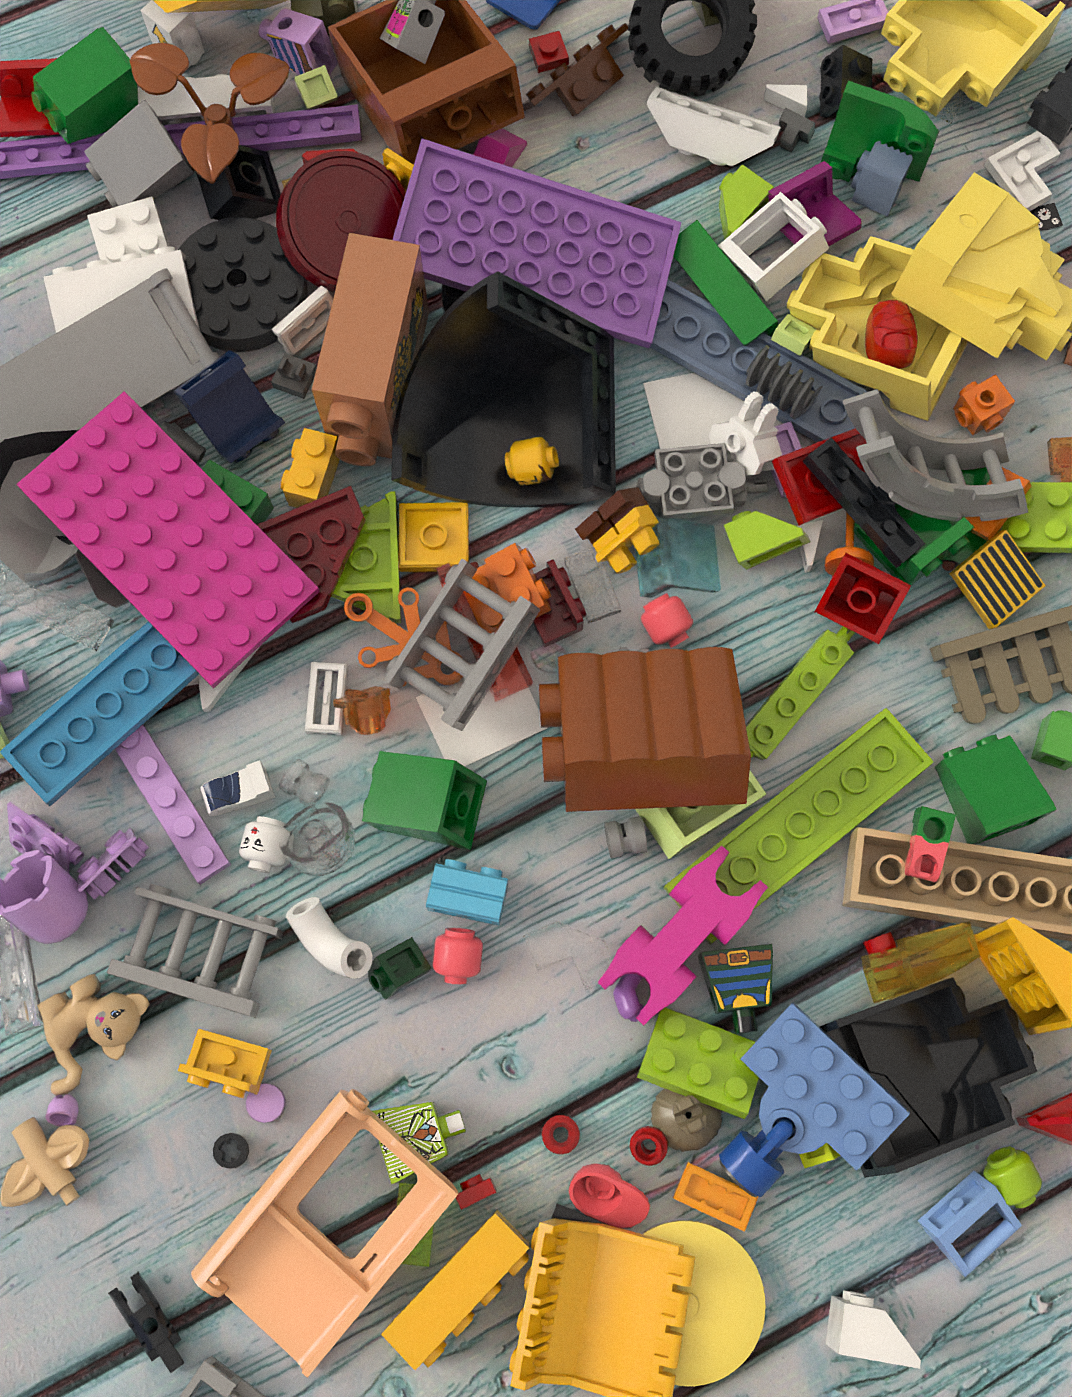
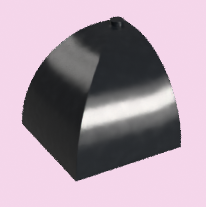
M499 271L484 278L467 290L447 309L424 340L412 363L396 411L393 429L391 480L432 496L463 503L496 507L562 506L599 500L614 495L616 493L614 337L596 324ZM543 437L550 447L554 446L556 448L559 466L554 467L553 476L549 481L520 485L515 479H511L507 473L505 454L510 451V447L515 441Z

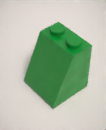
M104 27L97 28L33 76L34 92L31 93L33 104L38 112L44 113L52 130L59 132L67 144L107 132L138 105V88L133 77L130 58Z
M996 734L985 737L976 742V748L965 751L963 746L954 748L942 754L944 759L935 766L968 844L976 845L1034 824L1057 810L1054 802L1011 736L998 739Z
M379 751L377 763H375L372 769V782L369 794L363 805L362 821L381 831L471 850L487 780L455 760Z

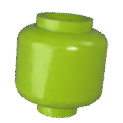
M1008 1146L994 1151L987 1157V1164L985 1165L983 1175L986 1180L996 1186L1007 1205L1025 1208L1036 1200L1035 1195L1041 1190L1042 1179L1027 1152L1015 1150L1014 1147Z

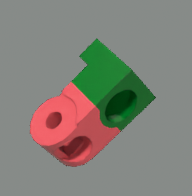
M924 806L915 808L912 821L914 825L909 843L910 848L905 863V875L937 882L943 868L956 814Z

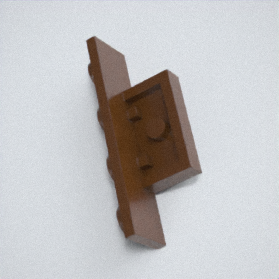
M624 23L617 28H614L612 24L596 36L599 42L592 47L588 43L573 54L575 61L571 65L567 66L566 63H563L549 74L552 78L549 83L543 86L540 82L525 94L528 100L523 103L524 111L536 106L554 90L572 116L579 114L624 76L606 47L627 31L628 25Z

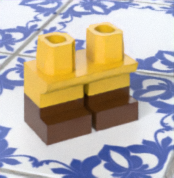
M638 487L618 490L597 511H594L575 528L581 539H589L597 551L595 556L597 562L608 561L617 574L627 572L636 565L637 561L629 550L632 545H634L639 555L647 554L660 545L652 529L659 522Z

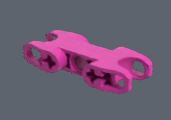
M722 845L708 858L692 867L669 893L682 908L654 937L640 925L620 946L610 966L598 981V984L606 990L625 974H638L645 978L650 986V998L636 1017L643 1026L662 1009L674 1003L697 977L683 963L707 936L712 933L721 943L726 945L749 919L758 900L768 888L760 880L741 896H729L723 893L716 884V872L730 852Z

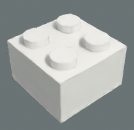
M152 196L87 215L100 260H107L108 264L120 262V257L123 255L140 253L141 257L155 255L154 250L170 246L161 216Z

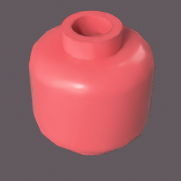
M665 593L643 606L645 612L641 615V622L655 644L662 645L668 642L670 648L689 638L686 631L692 627L693 619L678 596L669 597Z
M446 928L444 934L436 937L433 969L436 973L445 976L444 982L466 984L467 978L474 977L480 973L483 943L475 936V931L465 928Z

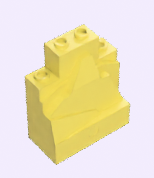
M899 0L886 14L881 32L889 43L900 47L888 61L883 80L894 91L903 93L913 100L917 107L930 112L935 117L959 89L965 92L969 99L978 101L987 107L1022 68L1026 71L1046 48L1066 5L1060 1L1053 11L1045 17L1021 0Z
M974 172L916 245L891 295L995 358L1000 356L1005 347L1012 350L1015 344L1018 343L1047 361L1053 350L1057 349L1061 352L1072 336V289L1059 282L1063 275L1057 272L1065 259L1050 251V244L1041 239L1038 227L1040 220L1010 195L1009 192Z
M870 236L865 247L858 249L854 262L823 253L804 269L802 282L798 290L794 289L791 292L787 302V309L790 310V315L816 329L809 344L813 354V361L845 379L882 391L890 399V408L928 421L969 341L909 306L914 316L918 335L917 351L912 365L897 369L868 359L865 348L866 324L869 314L878 302L899 300L891 295L914 249Z

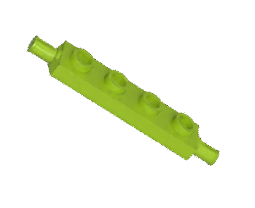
M842 626L837 634L828 629L823 631L746 724L751 758L755 757L765 760L769 757L854 654L847 642L856 632Z

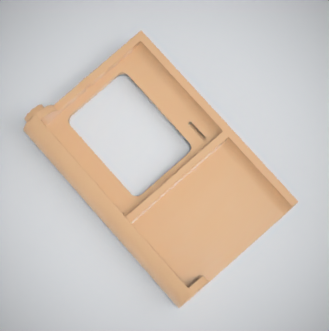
M351 1089L349 1092L345 1090L339 1091L191 1272L195 1283L207 1294L217 1298L225 1294L300 1365L302 1373L307 1378L458 1195V1191L452 1182L367 1107L369 1101L355 1089ZM365 1129L415 1172L418 1179L415 1186L356 1257L351 1258L300 1213L299 1204L360 1130Z

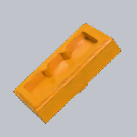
M689 1162L686 1163L672 1197L744 1232L758 1200V1196L753 1197L737 1184Z

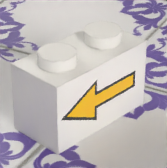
M153 0L140 10L152 44L169 43L179 47L188 57L189 67L195 65L200 60L205 51L192 12L166 13Z

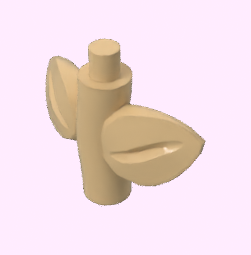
M35 1117L26 1120L16 1127L11 1133L20 1147L24 1158L12 1164L6 1172L0 1193L1 1205L14 1207L27 1204L39 1197L45 1187L53 1197L59 1194L66 1206L77 1200L80 1195L73 1186L76 1178L70 1172V1169L77 1167L86 1158L89 1147L88 1134L76 1125H64L57 1128L47 1140Z

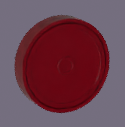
M333 151L318 155L297 170L285 185L279 198L276 212V228L282 250L291 265L306 280L318 287L323 286L328 291L335 292L349 233L392 240L406 191L390 170L369 156L352 151Z

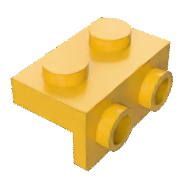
M198 1029L186 1065L180 1063L178 1071L188 1074L186 1081L188 1083L208 1088L210 1081L224 1085L223 1093L244 1099L246 1092L258 1095L272 1050Z

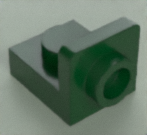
M413 937L378 955L372 961L368 971V979L374 990L380 992L386 1000L393 996L398 989L427 974L432 967Z

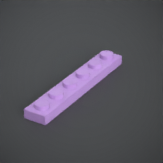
M141 725L115 750L193 877L201 885L229 867L231 863L145 725Z

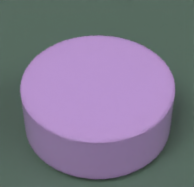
M261 1084L258 1095L249 1093L246 1099L248 1114L254 1120L263 1123L277 1120L284 1112L286 1106L284 1093L280 1088L272 1084Z

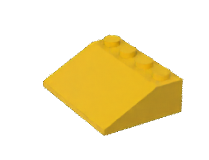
M1014 917L967 938L1029 1035L1072 1027V954Z

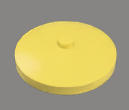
M677 1220L650 1228L642 1234L684 1245L683 1253L695 1257L691 1286L677 1285V1290L689 1293L685 1325L683 1328L670 1326V1330L683 1334L678 1367L676 1369L664 1367L663 1371L675 1374V1385L700 1386L723 1379L746 1361L754 1350L763 1329L766 1309L765 1293L757 1267L739 1242L728 1233L710 1224L691 1220Z

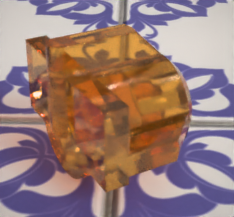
M373 686L361 691L347 689L345 691L346 696L333 700L334 707L343 709L345 724L358 734H375L381 732L386 727L385 721L391 711L390 688Z

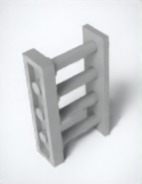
M461 559L458 565L456 564L450 568L445 577L446 584L400 655L395 656L388 664L386 669L387 675L383 680L398 689H401L406 681L442 705L445 713L441 720L463 731L540 612L537 606L522 596H519L516 602L510 603L472 579L477 569L464 559ZM463 591H466L503 615L502 619L504 621L497 632L489 633L452 609ZM444 621L483 645L484 652L477 663L470 664L433 639ZM425 651L463 676V681L465 682L457 694L453 693L451 695L414 670V667Z
M150 884L148 890L137 887L135 894L149 900L130 955H125L123 962L111 959L107 973L256 1018L260 1003L251 1000L253 993L249 991L267 937L271 936L282 939L284 932L275 927L276 921L260 915H255L252 921L170 896L172 890L155 884ZM166 905L183 910L165 966H160L159 972L145 969L147 961H144L162 906ZM200 915L217 920L218 924L200 977L196 976L194 983L180 979L182 972L179 969L197 916ZM234 925L254 932L236 986L231 987L229 993L215 990L217 982H214L232 926Z

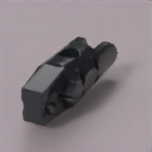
M138 1271L130 1278L133 1287L138 1294H141L146 1305L133 1313L127 1303V1298L117 1287L108 1294L128 1326L137 1336L151 1362L160 1356L169 1372L172 1373L184 1364L182 1357L174 1346L182 1339L163 1313L159 1302ZM147 1318L157 1320L158 1329L156 1332L147 1333L144 1330V1322Z

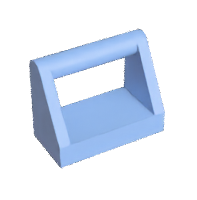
M972 1171L918 1220L925 1232L964 1277L969 1275L1022 1226L996 1186L976 1171ZM993 1206L1004 1220L961 1258L951 1243Z

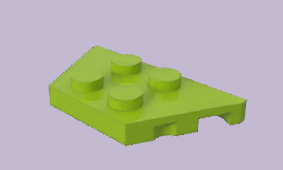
M392 491L385 494V498L369 507L366 505L360 507L366 521L331 597L345 602L350 595L363 593L371 599L374 610L397 624L402 622L401 605L398 602L400 571L398 562L396 492ZM357 601L353 605L366 610V605L362 601Z

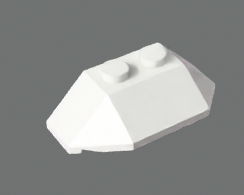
M657 86L647 101L649 110L670 146L678 148L685 155H699L708 158L711 163L719 166H734L773 146L781 127L768 124L765 121L683 94L670 92Z

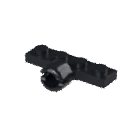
M829 438L802 461L896 568L925 545L923 540L896 511V503L889 498L888 493L879 486L876 487L867 473L860 470L832 438Z

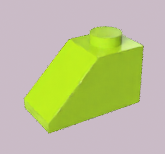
M741 165L734 174L728 173L719 186L721 191L719 212L724 240L769 202L768 191L774 188L773 185L744 165Z
M758 511L738 513L732 517V522L724 525L737 561L746 570L811 542L809 536L802 528Z

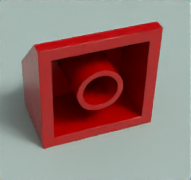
M845 552L814 612L879 644L911 585Z

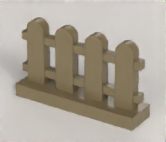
M1072 605L930 648L934 662L942 659L945 660L947 668L942 669L941 673L943 678L950 677L958 701V703L952 704L954 713L961 711L963 719L969 724L980 723L986 717L984 704L994 702L999 712L1003 714L1013 713L1020 705L1018 694L1028 692L1029 698L1034 703H1046L1053 696L1051 684L1060 681L1063 689L1067 693L1072 694V631H1070L1068 622L1072 621ZM1044 629L1046 638L1037 641L1034 632ZM1011 639L1013 648L1003 651L1001 642ZM1050 647L1058 672L1049 676L1040 649ZM978 649L980 658L970 661L967 652ZM1017 658L1024 683L1014 685L1006 659ZM980 667L984 668L991 693L982 696L973 669Z

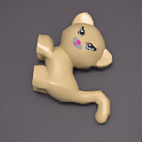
M91 974L70 986L73 998L70 999L63 992L55 994L37 1005L43 1019L47 1043L53 1049L58 1063L67 1071V1077L52 1082L50 1087L51 1093L55 1096L68 1094L80 1084L83 1069L72 1057L69 1049L84 1028H87L91 1039L101 1045L103 1053L109 1058L118 1061L124 1055L127 1042L136 1033L141 1016L150 1004L145 995L139 993L125 995L112 992L102 998H97L95 995L100 991L101 983L96 974Z

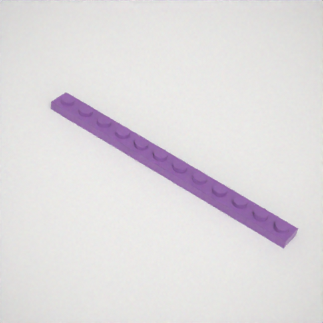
M358 104L232 118L235 132L239 138V145L262 151L362 141ZM205 121L164 125L183 156L184 153L181 146L183 133L190 125H206ZM106 132L67 144L62 136L0 142V179L88 170L85 164L90 162L84 151Z

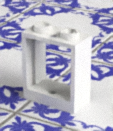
M781 192L718 245L751 288L765 302L829 249L824 237L827 231L820 220L815 216L810 219L805 208L797 199L794 198L790 201ZM789 222L804 237L763 271L749 255Z

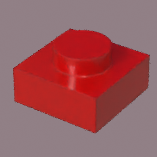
M560 31L529 38V49L538 73L556 69L563 63L569 65V56Z
M478 1174L460 1183L462 1191L458 1193L456 1200L462 1210L496 1193L497 1189L491 1177L483 1180L481 1174Z

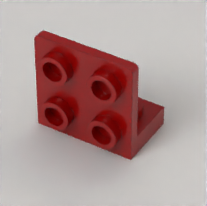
M57 58L0 61V137L16 138L20 136H51L59 134V132L52 130L44 113L37 111L31 93L34 92L33 76Z

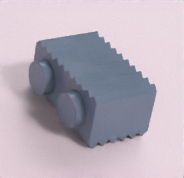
M881 141L875 142L871 152L864 150L850 186L855 189L852 201L888 217L903 186L913 159L912 155H906L905 152L900 153L899 149L894 150L893 146L888 147L887 144H881Z

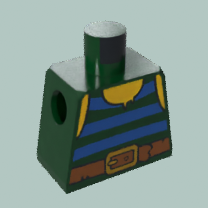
M772 944L701 952L698 955V960L715 1013L732 1012L735 1034L758 1031L755 1009L768 1008L772 1003Z

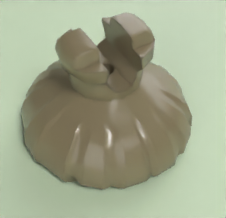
M665 1088L655 1096L656 1100L653 1102L651 1109L652 1126L662 1131L667 1138L668 1147L680 1150L681 1152L699 1150L707 1146L718 1134L722 1124V1110L703 1104L694 1096H683ZM686 1112L691 1113V1117L689 1119L685 1116Z

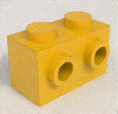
M304 428L301 438L295 439L291 451V458L293 459L291 468L284 471L281 479V490H283L289 506L298 508L329 494L340 461L335 455L338 441L337 436Z

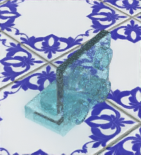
M657 517L656 519L659 523L652 529L660 545L644 555H639L636 550L640 597L652 598L670 588L710 593L720 591L721 585L714 526Z

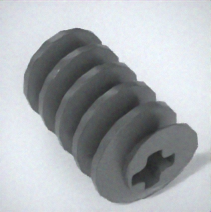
M766 345L749 365L746 371V385L753 387L758 384L757 392L760 395L770 391L768 401L775 403L781 399L779 409L786 411L792 407L790 417L795 420L809 409L820 393L822 386L813 391L814 378L812 377L802 383L800 380L803 370L801 369L791 375L789 372L792 362L790 361L780 367L778 363L781 354L777 353L769 359L767 355L770 346Z

